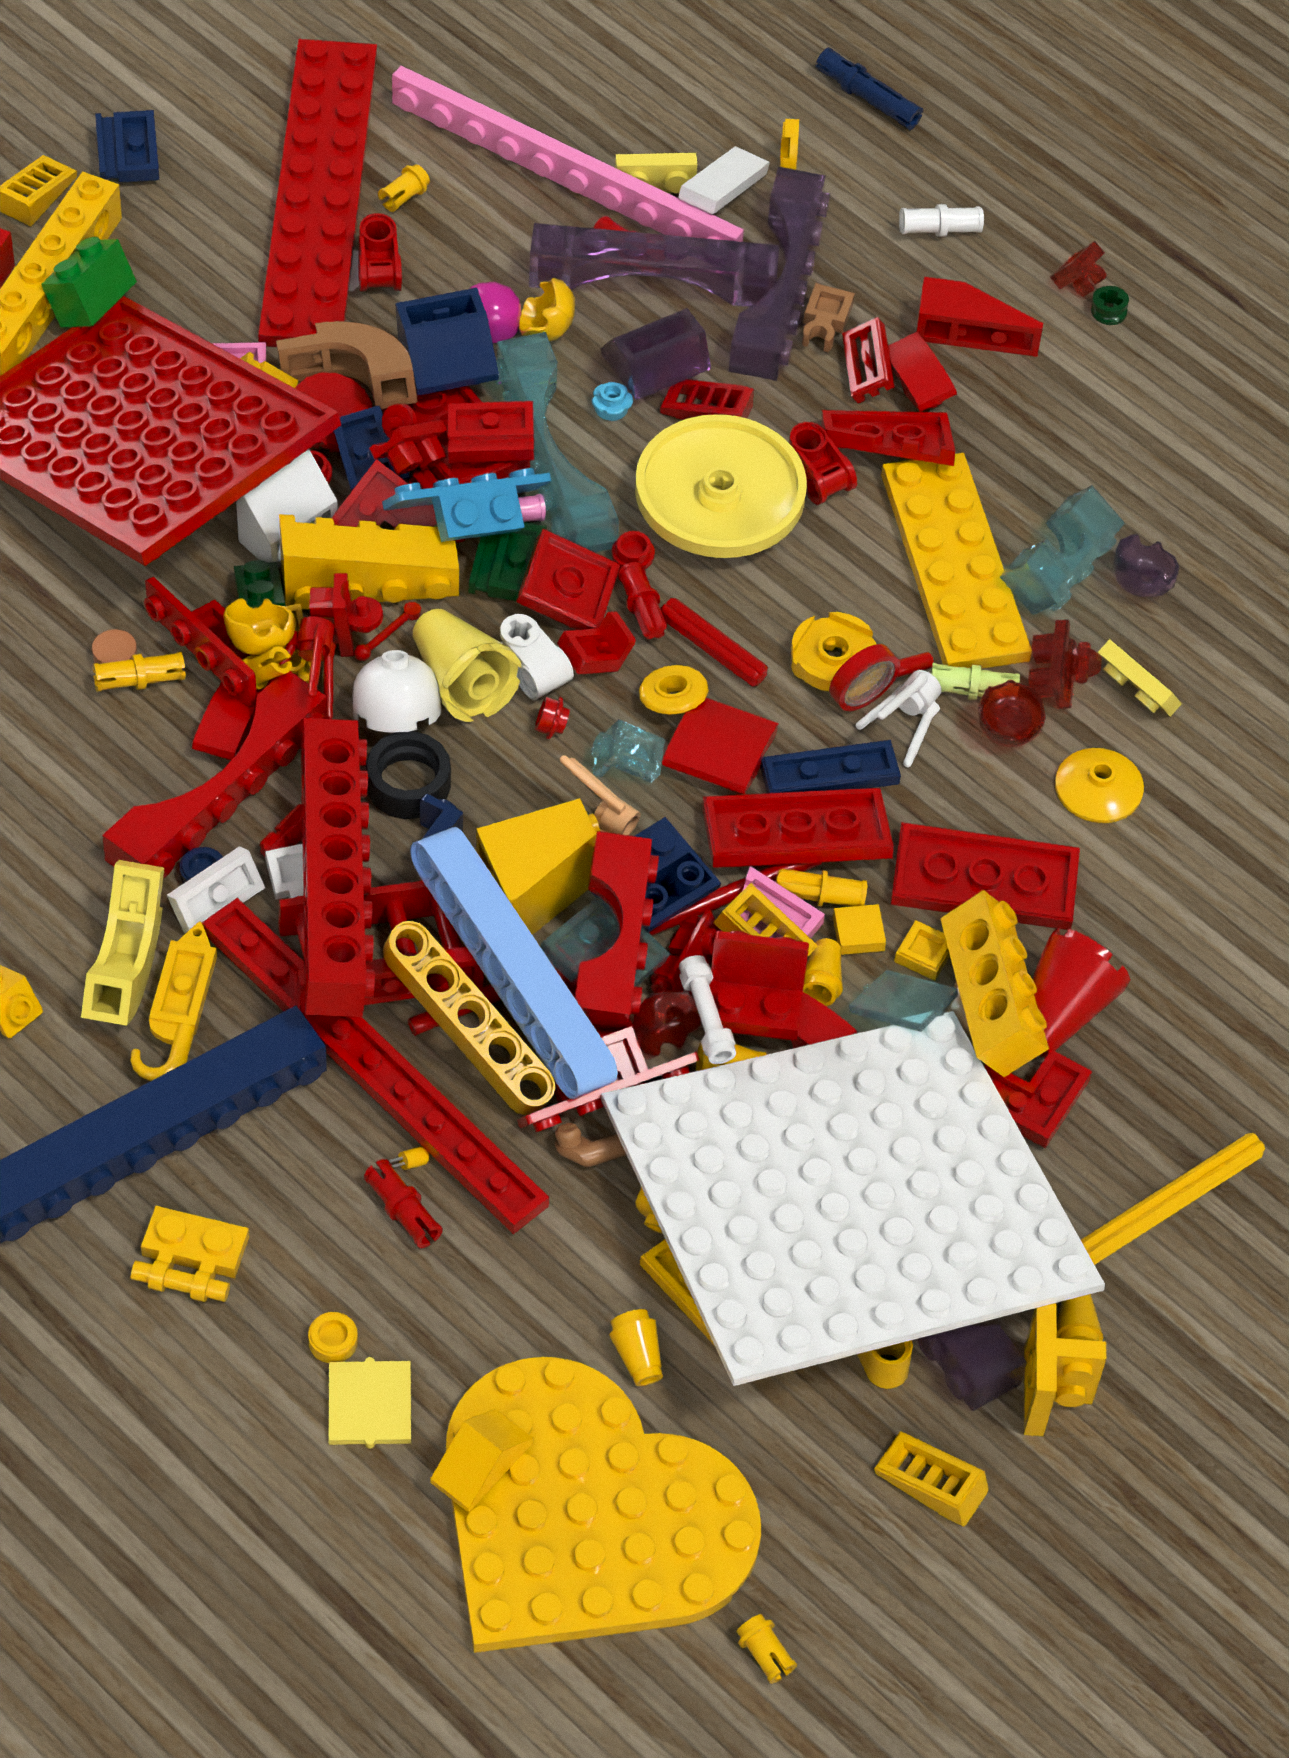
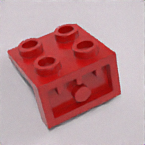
M742 931L715 932L711 967L714 978L709 986L723 1028L731 1029L732 1033L797 1041L809 943L796 941L789 937L771 938L749 935Z

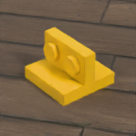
M1056 1303L1034 1309L1024 1345V1435L1044 1436L1054 1402L1064 1407H1078L1083 1404L1092 1405L1106 1363L1105 1341L1057 1338Z

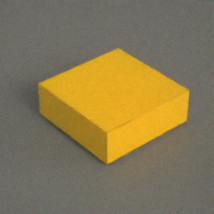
M879 904L834 908L833 922L837 942L841 946V955L885 951L886 938Z
M915 920L898 948L894 962L935 981L950 957L944 933Z

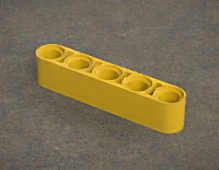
M404 921L396 925L388 936L383 948V957L389 968L511 1109L522 1115H528L541 1110L554 1095L555 1080L551 1072L423 925L414 921ZM400 938L411 939L418 947V954L415 956L403 955L398 951L395 941ZM434 973L442 975L448 982L449 990L437 992L431 989L427 983V975ZM461 1009L472 1010L479 1018V1026L476 1028L465 1027L460 1023L457 1012ZM498 1044L505 1047L510 1054V1062L499 1064L492 1060L489 1055V1046ZM523 1080L535 1082L541 1090V1098L538 1100L527 1099L520 1091V1082Z

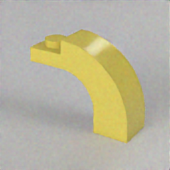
M118 860L115 863L106 931L97 960L86 973L81 1018L127 1026L135 1016L146 988L158 941L163 907H160L164 875L163 867Z

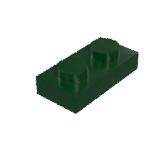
M262 560L247 562L245 565L234 566L238 599L243 598L252 608L261 606L266 598L274 605L285 606L277 562L268 563Z

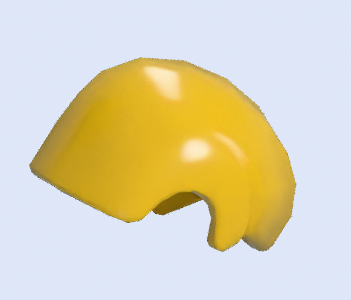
M552 278L548 282H540L539 286L544 290L543 295L540 297H528L525 300L519 322V331L522 336L539 341H554L560 338L571 326L575 316V297L568 285L563 280Z
M243 598L237 599L225 608L223 615L227 634L234 646L242 653L261 655L273 647H284L291 641L294 635L296 624L293 613L286 606L272 604L267 598L257 608L250 607Z

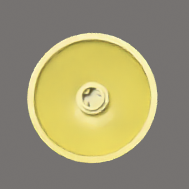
M715 414L679 421L657 434L648 443L640 456L635 480V495L639 510L649 526L659 536L682 550L715 558L747 556L761 552L780 542L798 523L803 512L807 489L806 473L802 461L794 448L782 436L769 427L747 418Z

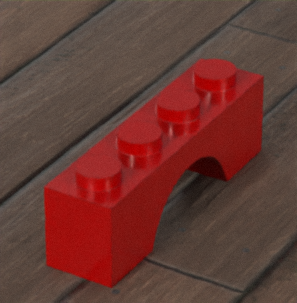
M597 831L588 890L601 897L613 910L619 925V937L607 952L597 958L583 961L579 964L574 998L590 1022L595 1025L625 1029L627 1028L630 1014L639 1015L642 987L634 986L636 970L644 971L648 943L640 942L641 926L650 927L653 910V899L645 898L647 882L655 883L659 856L650 855L652 839L601 831Z

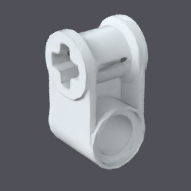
M514 614L503 620L500 626L501 643L511 648L521 661V668L518 667L517 677L520 680L519 686L527 697L537 700L573 679V668L567 655L551 641L533 618L524 614Z

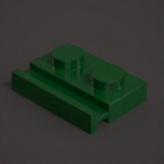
M524 523L525 528L517 532L481 536L469 579L468 593L475 594L477 590L488 592V597L516 601L537 537L542 529L547 530V526Z

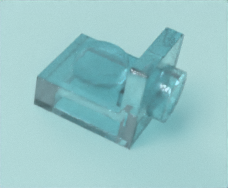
M618 719L605 733L600 732L591 749V756L595 757L593 775L601 778L609 769L615 767L652 783L661 772L665 739Z

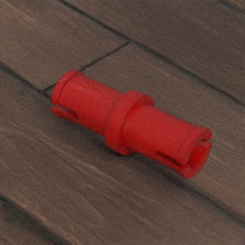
M387 1159L378 1160L376 1164L382 1171L381 1175L383 1178L371 1165L364 1174V1180L386 1204L384 1208L387 1215L392 1220H398L413 1238L414 1243L419 1248L430 1246L431 1244L425 1237L426 1233L422 1228L427 1231L435 1242L443 1232L442 1226L435 1221L422 1205L421 1194L413 1186H407Z

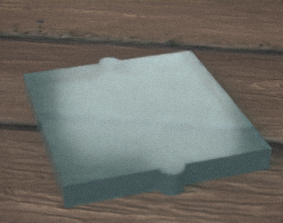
M886 970L871 985L863 987V992L849 1005V1013L922 1032L937 1016L944 1015V1009L958 997V988Z

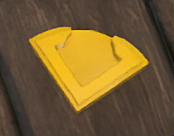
M785 119V122H783L780 145V173H782V176H796L799 119Z

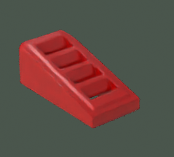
M674 378L660 407V413L681 420L714 414L748 418L753 407L754 389L735 384ZM680 394L687 395L684 403L676 402ZM695 399H700V400H702L701 404H693V403H694Z

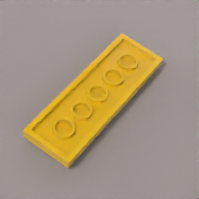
M955 454L954 466L919 460L883 464L881 477L943 665L971 668L973 664L981 665V669L1029 662L1032 649L965 454Z

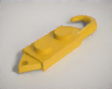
M201 921L194 925L178 941H170L149 1015L150 1032L160 1041L172 1045L167 1062L160 1067H149L142 1062L139 1049L136 1048L131 1051L130 1062L133 1070L141 1078L152 1081L185 1064L193 1037L197 1033L217 960L216 948L211 947Z

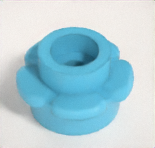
M608 382L601 384L593 391L592 405L598 416L605 420L616 421L622 419L633 404L632 394L628 393L627 387L620 383Z

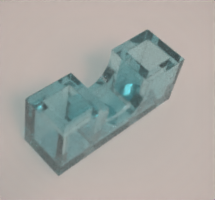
M1093 485L1067 497L1045 523L1057 537L1060 552L1048 539H1045L1022 550L1000 576L1032 615L1048 608L1055 611L1062 607L1072 596V593L1069 591L1074 584L1080 583L1092 573L1095 568L1092 562L1095 558L1107 553L1117 542L1114 536L1125 523Z

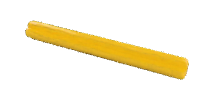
M1255 1133L1245 1134L1082 1238L1081 1242L1094 1265L1262 1158L1265 1150L1264 1143L1259 1140Z

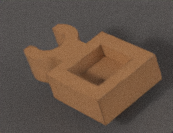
M815 283L804 312L803 323L806 325L803 329L802 345L808 347L811 338L821 337L825 340L823 351L829 352L833 347L835 332L843 333L854 304L855 293Z

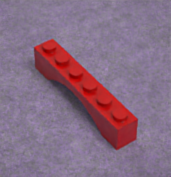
M291 671L277 676L257 694L256 711L249 735L239 752L226 767L203 785L181 796L131 808L102 835L105 861L113 867L118 860L163 867V879L167 877L173 870L175 863L189 850L198 848L209 831L219 822L224 823L229 820L236 811L237 806L247 796L258 793L272 773L280 766H287L294 759L297 751L301 748L304 718L328 719L327 696L317 690L316 696L310 698L307 694L309 684Z

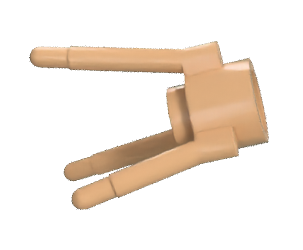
M566 755L561 756L560 762L602 799L594 813L600 831L630 835L638 824L641 813L618 798L575 758H568Z

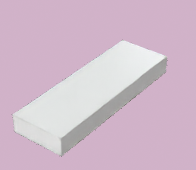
M735 146L681 185L678 198L707 213L714 214L767 174L770 162Z

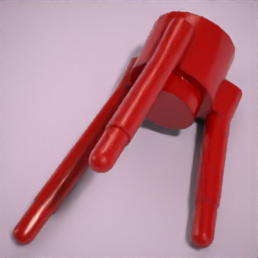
M308 616L301 619L299 631H294V635L285 649L291 657L295 650H299L298 655L302 659L311 662L307 692L310 698L316 696L321 661H323L324 695L327 696V718L332 719L334 704L333 658L336 644L332 640L335 626L327 619ZM291 658L280 662L279 666L286 662H289ZM275 678L269 680L268 684H270Z

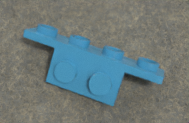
M527 468L509 473V478L497 479L496 473L479 475L471 478L472 483L459 484L458 478L437 481L433 483V488L421 489L420 483H411L396 487L394 489L395 495L382 501L384 511L433 504L441 542L517 532L525 528L517 493L537 490L552 481L550 473L535 474L533 468Z

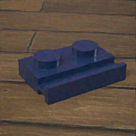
M154 110L113 112L114 117H102L101 113H95L100 178H119V182L160 180Z

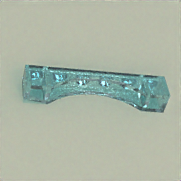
M546 332L498 341L496 362L499 380H495V383L503 385L505 390L503 391V401H533L534 460H530V468L534 469L535 474L550 473L552 482L540 486L539 494L544 498L545 509L550 510L553 517L551 518L552 533L595 553L612 549L613 544L618 539L619 519L607 489L590 480L571 465L556 446L548 429L545 415L548 405L556 392L558 362Z

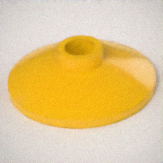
M1087 748L1072 753L1060 764L1055 778V789L1060 802L1075 816L1094 823H1112L1127 818L1138 808L1144 793V782L1135 764L1122 754L1104 748Z

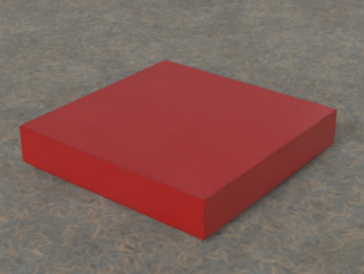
M542 529L537 537L516 602L576 630L598 629L604 619L620 564L548 530Z

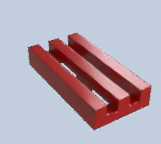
M879 317L842 333L851 397L859 404L865 401V394L867 393L874 397L880 394L879 388L884 387L887 391L895 388L885 324ZM871 331H872V337H873V344H874V350H875V357H876V363H877L878 376H877V372H876V365H875L874 352H873V346H872V339H871V333H870ZM857 337L861 339L862 361L865 365L867 379L865 382H862L856 342Z

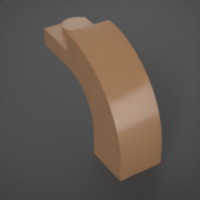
M355 322L315 323L317 334L276 341L281 371L298 381H303L306 377L321 372L338 373L355 378L366 384L372 392L375 406L380 405L381 409L399 403L406 405L418 403L410 356L403 344L386 331Z

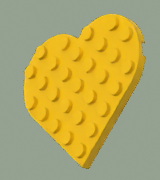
M534 1357L521 1359L500 1366L484 1375L468 1389L457 1404L448 1426L446 1451L463 1421L494 1409L498 1410L534 1438V1443L469 1513L451 1499L474 1653L689 1624L704 1619L726 1606L746 1579L750 1577L758 1556L761 1538V1519L757 1500L746 1478L728 1458L702 1442L674 1434H644L641 1420L630 1399L615 1382L601 1372L585 1364L563 1358Z

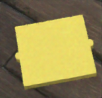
M368 1357L365 1359V1362H329V1445L365 1444L368 1449H371L375 1444H411V1361H375L372 1357Z

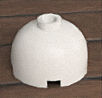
M392 650L385 652L382 656L364 665L354 681L352 693L353 716L355 720H359V717L366 719V725L369 729L389 733L410 732L417 730L418 721L429 717L430 725L436 722L441 715L439 687L433 670L425 662L408 655L404 651Z

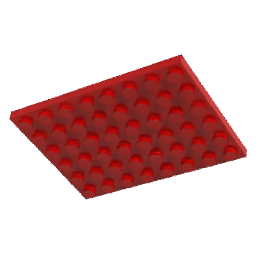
M122 296L93 326L70 328L0 376V480L143 566H147L217 514L226 510L227 507L249 491L258 487L281 468L290 464L299 455L322 441L327 435L341 426L338 411L133 300Z

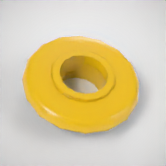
M682 665L664 666L652 671L644 678L639 688L640 700L646 708L656 713L668 715L685 713L695 709L705 700L709 692L708 682L701 672L692 667ZM675 691H678V692H679V693H676V694H668V693H670V692H675Z

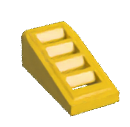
M42 155L0 186V212L31 227L75 180L77 170ZM47 170L53 174H56L57 176L51 175L45 171ZM38 178L44 179V180H46V181H48V182H47V183H44V182L38 180Z
M752 883L714 921V924L723 932L742 931L749 935L771 937L777 932L783 937L809 943L808 956L818 947L811 938ZM745 910L753 915L747 922L740 916ZM762 921L768 926L759 934L753 928Z
M902 1431L899 1432L874 1468L875 1474L948 1520L963 1527L971 1519L989 1489L985 1471ZM911 1453L915 1458L906 1471L899 1470L903 1461ZM926 1464L932 1466L923 1480L917 1478ZM946 1475L949 1478L942 1489L936 1488L942 1477Z

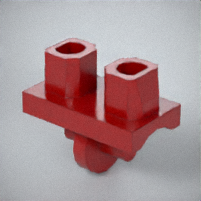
M394 404L389 406L382 416V427L384 433L390 438L389 441L374 444L369 448L374 459L388 457L397 475L405 474L418 466L421 471L427 470L447 458L438 440V437L447 432V429L442 420L417 424L416 414L411 407L406 404Z
M334 573L333 587L310 588V615L332 622L335 626L332 642L339 644L341 657H354L351 633L353 631L369 633L378 628L384 617L381 604L377 600L365 596H359L352 601L348 573Z

